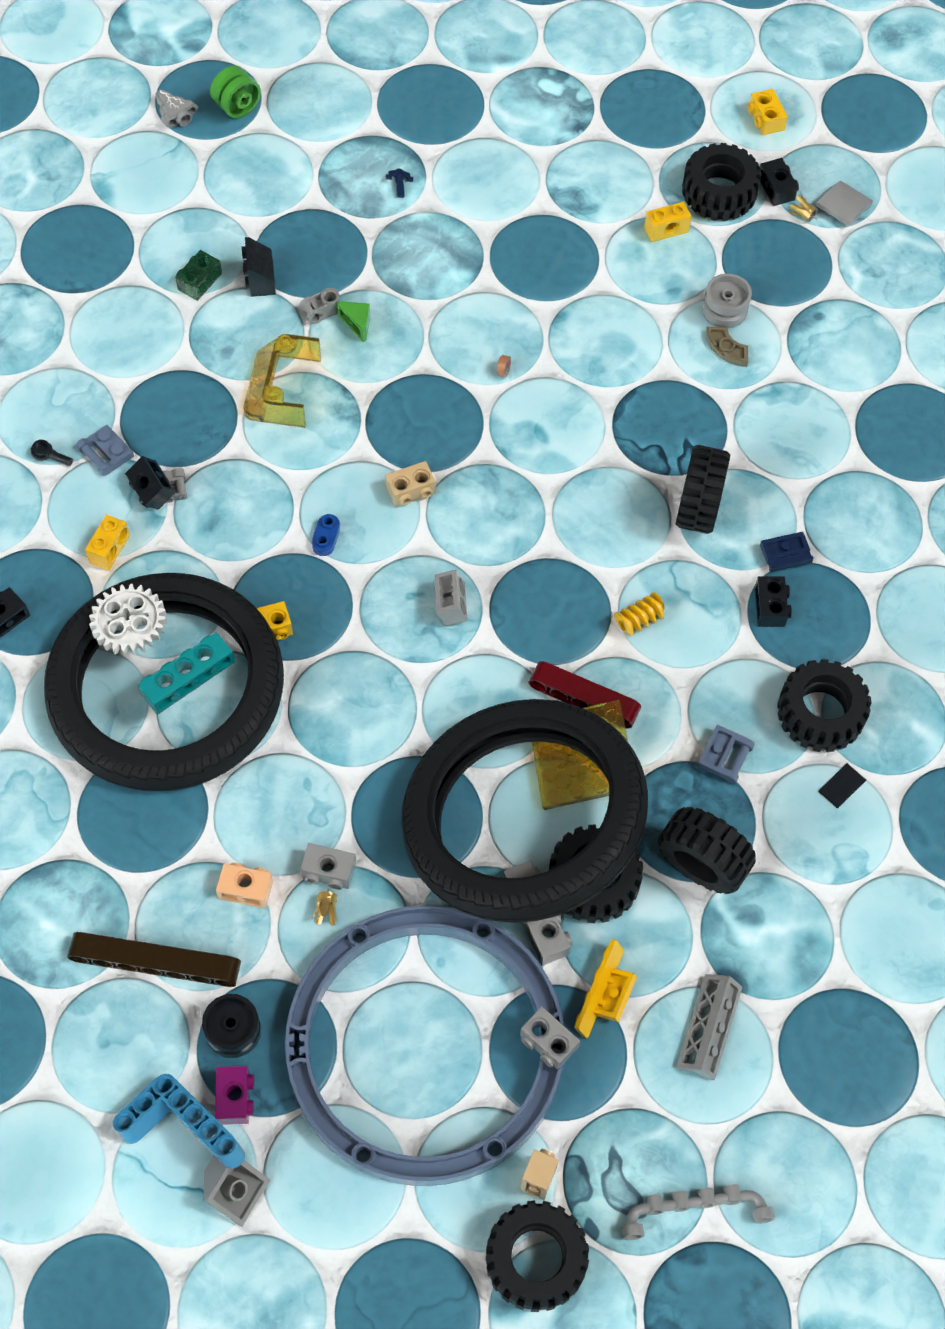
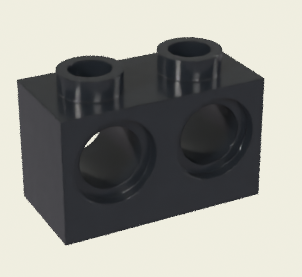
M758 576L754 587L758 627H785L787 619L791 618L792 614L791 605L787 604L790 588L785 583V576Z

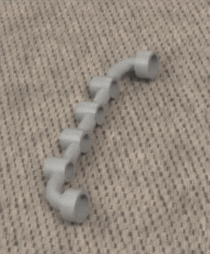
M733 1184L725 1186L724 1193L714 1194L713 1188H703L698 1190V1196L688 1198L687 1191L673 1193V1200L662 1201L660 1194L647 1196V1203L636 1205L629 1211L627 1225L622 1227L624 1240L643 1238L645 1236L643 1224L637 1223L638 1217L643 1214L658 1215L674 1210L682 1212L690 1208H711L721 1204L736 1205L745 1201H751L756 1205L757 1209H754L752 1213L754 1222L757 1224L771 1222L775 1220L773 1207H767L764 1198L760 1194L749 1190L740 1191L739 1185Z

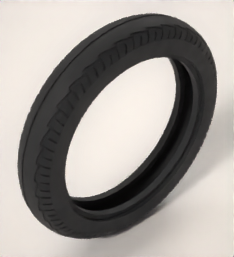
M148 574L122 581L100 592L86 602L65 624L54 642L46 665L44 677L45 705L51 726L63 747L79 764L94 775L110 783L135 790L173 791L208 782L226 773L242 762L259 745L270 729L280 705L284 684L283 660L278 641L268 622L260 611L237 591L212 579L192 574ZM122 584L125 589H128L130 584H133L135 590L140 585H142L144 592L147 589H151L152 595L157 594L159 601L163 602L166 613L191 614L207 619L227 631L239 644L248 662L246 687L234 712L214 732L197 742L183 747L168 750H145L130 747L111 739L101 732L88 718L82 703V685L87 666L99 648L97 638L94 639L89 625L91 623L89 615L94 614L92 606H98L96 599L104 600V592L111 595L112 587L116 591H120ZM136 606L134 609H139L142 606ZM114 610L111 614L117 613L119 610Z
M526 699L505 702L480 710L464 718L443 733L423 755L409 780L404 795L401 816L403 840L412 866L421 880L440 899L457 910L474 917L498 922L518 923L548 919L587 903L605 890L626 868L635 854L644 833L648 812V789L643 768L633 748L614 726L600 716L584 708L554 700ZM524 742L556 743L582 753L603 772L609 783V802L604 820L587 846L575 857L555 869L521 878L494 877L474 871L463 865L443 845L441 816L449 792L459 777L471 765L495 750Z

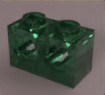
M199 250L195 256L190 258L186 266L177 272L175 276L177 289L198 301L222 275L220 260Z

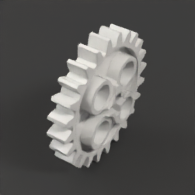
M122 584L120 591H116L112 587L111 595L104 592V600L96 599L98 606H92L94 614L89 615L91 620L89 625L94 639L97 638L99 646L104 644L106 651L112 648L116 655L119 650H122L123 655L126 656L128 650H131L133 655H136V649L140 648L141 651L145 652L144 646L147 644L153 647L152 639L160 640L158 633L165 632L163 625L167 624L165 617L167 614L163 602L159 601L157 594L152 595L151 589H147L144 592L142 585H140L135 590L133 584H130L129 588L125 589ZM136 606H142L139 609H134ZM119 610L117 613L111 614L112 611ZM139 626H146L143 629H137ZM118 630H123L119 634H114Z

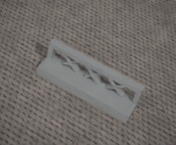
M705 974L677 1063L679 1070L697 1072L707 1080H715L742 991V986L732 977ZM711 983H719L717 990L710 995ZM710 1004L711 1011L703 1018V1009ZM703 1028V1036L696 1041V1032ZM696 1051L695 1063L688 1064L689 1056Z

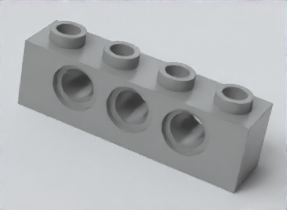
M527 861L503 871V878H521L541 873L537 867H533L531 861ZM560 915L538 921L522 922L542 966L569 955L572 940L568 932H563L561 928L562 919ZM545 930H551L552 932H554L555 935L551 938H547L542 934V932Z

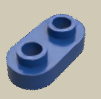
M325 514L318 520L312 539V549L319 556H327L335 548L340 531V521L335 515Z

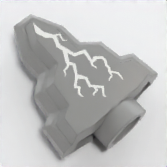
M161 89L155 93L157 104L160 106L159 111L162 115L161 121L166 127L174 128L178 125L185 127L191 122L192 116L195 115L198 109L197 104L191 100L173 96L170 92Z

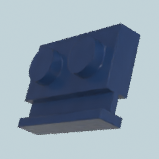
M803 531L760 542V547L766 563L769 565L770 572L813 562L814 558L811 556Z

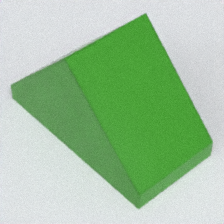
M339 301L337 303L338 317L362 342H365L370 322V304Z

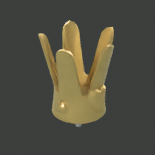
M799 195L796 196V199L802 205H789V208L793 210L789 211V213L800 216L807 222H810L813 218L818 219L815 217L818 209L809 204L802 195L801 197Z
M330 888L327 891L318 893L317 907L311 918H314L318 910L317 925L321 924L323 917L327 915V911H329L330 925L334 926L335 921H337L335 908L337 894L330 892Z

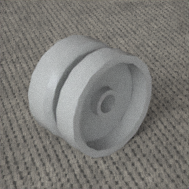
M731 273L713 277L708 282L702 307L706 319L718 327L733 328L740 325L746 319L752 297L751 286L742 277Z

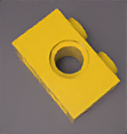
M685 202L646 211L644 229L651 243L689 233L692 216Z

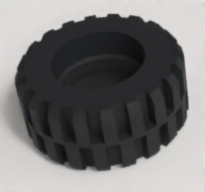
M713 143L709 147L704 146L691 155V158L686 163L682 184V194L685 197L688 206L691 205V209L695 213L699 212L700 216L704 218L707 216L715 221L717 219L728 221L729 218H732V220L739 218L740 214L742 216L745 215L757 200L761 182L758 162H755L756 159L751 154L748 155L747 150L739 149L734 144L730 146L727 143H721L720 145ZM715 177L725 178L732 181L735 185L718 186L708 181V179Z
M702 445L693 446L675 523L679 528L705 534L713 532L731 456L728 451Z
M821 659L820 663L812 660L808 661L806 666L801 664L787 677L778 699V719L783 721L781 727L784 732H790L789 737L794 742L796 740L800 741V746L807 748V746L813 747V751L820 752L821 749H825L826 752H834L836 747L839 750L846 748L848 743L852 744L858 735L861 734L870 715L872 702L871 697L868 696V686L866 684L862 685L863 678L859 674L855 675L852 668L849 666L845 668L838 661L829 663L828 659ZM814 692L829 694L840 702L845 715L837 719L820 718L809 711L803 697Z
M684 807L677 810L658 839V847L661 854L665 856L664 858L667 862H670L676 870L683 873L682 875L686 878L693 880L694 883L720 894L736 892L756 862L755 850H753L751 843L746 841L743 834L737 832L736 828L728 825L723 819L717 818L714 814L704 812L699 808Z
M596 824L588 825V829L585 830L582 826L575 828L573 835L570 832L565 834L562 842L558 841L554 847V853L551 854L549 870L566 863L582 851L599 830V828H596ZM638 849L626 868L618 876L616 884L609 889L603 890L587 903L571 910L574 913L573 918L579 921L581 917L588 918L587 923H595L596 919H601V922L604 923L609 922L610 916L616 919L622 916L623 910H629L633 901L637 898L643 877V862L639 861L640 853Z
M535 1200L527 1201L525 1205L521 1206L519 1203L513 1206L512 1210L508 1213L505 1211L500 1216L499 1221L492 1227L487 1241L485 1261L488 1277L491 1278L494 1289L501 1293L502 1298L508 1303L509 1301L516 1305V1308L521 1310L526 1308L531 1309V1312H539V1310L544 1309L550 1311L560 1304H565L580 1288L588 1269L589 1245L585 1241L586 1234L583 1228H579L577 1225L578 1220L573 1215L569 1216L566 1214L563 1207L558 1205L556 1208L551 1206V1202L543 1201L542 1204L535 1203ZM542 1231L551 1235L559 1243L562 1251V1264L559 1271L549 1280L543 1282L529 1281L523 1278L514 1268L512 1248L516 1240L524 1233Z

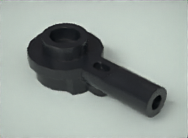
M37 440L31 447V455L36 460L43 461L50 458L67 466H71L73 463V458L56 452L46 440Z

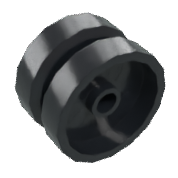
M238 994L222 995L215 998L207 1006L203 1014L202 1028L209 1046L217 1054L226 1058H239L248 1054L256 1047L261 1037V1023L255 1006L248 998Z

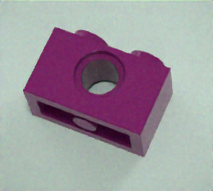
M248 1066L216 1067L215 1118L222 1125L249 1124V1116L254 1115V1101L249 1100L250 1090H254V1074H250ZM232 1091H241L242 1095L238 1100L232 1101L229 1099V1094Z

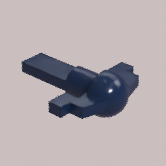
M400 168L389 171L385 176L386 179L392 180V176L396 179L397 197L404 198L403 178L413 182V177H410V173Z

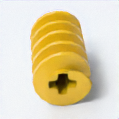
M652 592L650 596L643 597L642 600L629 605L627 609L620 610V613L616 612L614 618L619 628L632 637L634 636L633 628L638 633L642 631L640 624L648 628V620L655 624L657 623L656 616L660 620L664 619V603L657 593Z

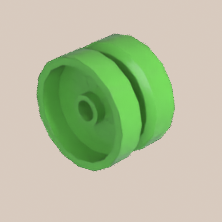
M232 65L220 71L214 78L210 87V95L231 118H241L255 108L261 96V88L240 66Z

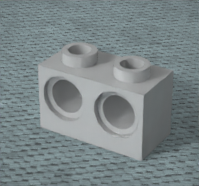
M456 569L435 574L437 614L446 626L466 622L465 582Z
M543 1007L521 1028L520 1036L522 1037L521 1041L530 1050L536 1049L541 1054L540 1058L547 1066H554L558 1070L580 1045V1040ZM542 1027L546 1033L543 1036H536L533 1034L532 1029ZM560 1044L564 1047L565 1051L557 1054L552 1051L551 1046Z

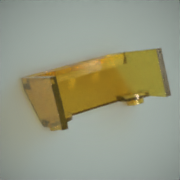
M282 334L259 349L256 354L243 406L244 415L251 421L305 428L304 405L283 402V390L277 386H272L279 357L321 362L320 340L314 337Z

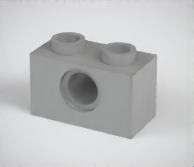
M308 843L300 869L301 876L306 882L311 884H318L320 882L328 884L329 887L337 890L342 888L349 889L356 866V854ZM325 865H332L334 867L329 872L322 870Z

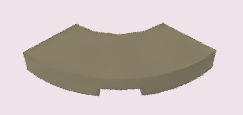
M706 326L708 344L720 358L737 366H748L747 345L740 344L732 339L727 327Z

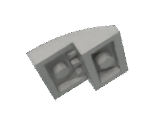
M839 181L820 198L816 206L847 226H850L859 219L861 213L871 207L873 200L846 183Z

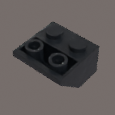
M245 237V246H241L242 258L246 259L243 260L244 275H248L245 276L246 289L250 288L251 297L276 295L271 248L250 237Z

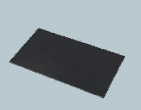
M846 763L818 792L838 809L866 779Z

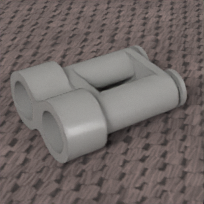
M175 468L171 471H163L170 484L176 485L177 493L167 503H171L176 499H187L184 469Z

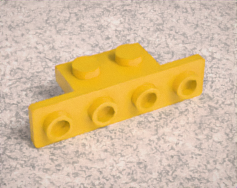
M611 939L609 946L604 950L601 965L595 972L593 984L586 993L585 1003L575 1020V1029L583 1038L589 1037L597 1017L615 1022L620 1021L637 979L634 973L617 969L624 949L615 939Z

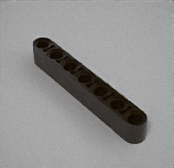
M83 932L73 933L67 954L69 960L78 963L225 987L236 986L241 960L232 956Z

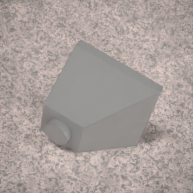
M213 1156L204 1170V1201L243 1227L270 1179L245 1160L237 1168L231 1169L225 1167Z

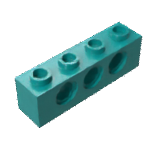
M217 632L211 636L208 635L193 648L183 651L172 662L165 663L154 674L144 677L137 684L140 694L158 715L234 664L233 651ZM206 656L210 657L208 660H200L201 658ZM183 670H190L186 674L181 673ZM164 683H171L167 687H161Z

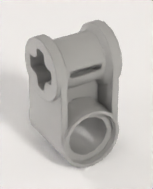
M326 288L301 301L300 308L306 312L307 320L310 324H317L328 317L338 314L339 292L334 288Z

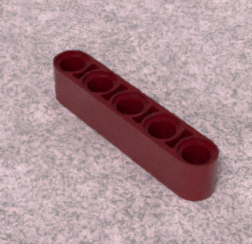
M544 661L538 662L528 681L529 685L539 692L565 703L584 708L624 728H632L642 708L639 702Z

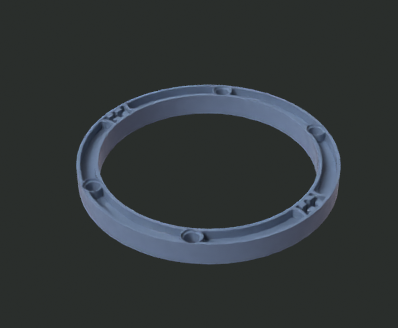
M411 906L385 911L353 925L328 944L312 962L295 992L289 1010L285 1038L286 1064L292 1089L306 1121L322 1142L338 1157L356 1169L378 1179L410 1186H437L464 1181L485 1173L517 1152L529 1140L546 1116L557 1091L562 1067L559 1070L554 1066L549 1067L540 1058L535 1081L522 1106L499 1131L475 1146L459 1152L432 1157L408 1156L383 1150L361 1139L340 1122L325 1103L313 1076L310 1058L313 1021L318 1006L333 980L354 959L379 944L406 936L439 935L468 942L494 956L513 973L522 985L535 1013L543 1007L562 1025L563 1018L556 993L542 966L532 953L505 929L489 920L474 917L455 908ZM487 930L490 935L483 938L477 932ZM357 935H363L366 937V939L360 943L355 942L353 940V938ZM539 1027V1034L543 1036L546 1032L542 1027ZM295 1035L299 1037L301 1044L299 1048L300 1058H296L294 1051L296 1047ZM555 1044V1048L551 1047L552 1051L557 1054L565 1051L564 1047L560 1044ZM492 1145L499 1146L502 1153L499 1156H491L487 1151L488 1148ZM361 1151H367L371 1154L367 1162H359L357 1160V1155Z

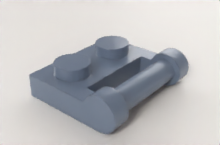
M105 425L88 438H82L76 443V448L89 457L103 476L110 474L134 457L133 451L108 425ZM95 445L109 459V462H104L91 447Z
M716 725L697 767L723 778L730 784H736L739 778L738 773L748 752L752 751L755 743L742 735ZM736 744L740 749L729 770L723 766L733 745Z

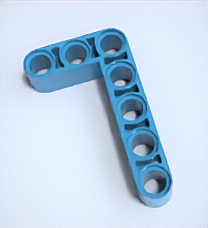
M165 1073L158 1076L123 1108L113 1120V1127L126 1143L134 1144L140 1141L169 1112H172L225 1167L237 1168L245 1159V1152L234 1136L170 1074Z

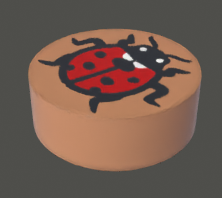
M500 356L497 364L498 376H508L511 367L510 356Z

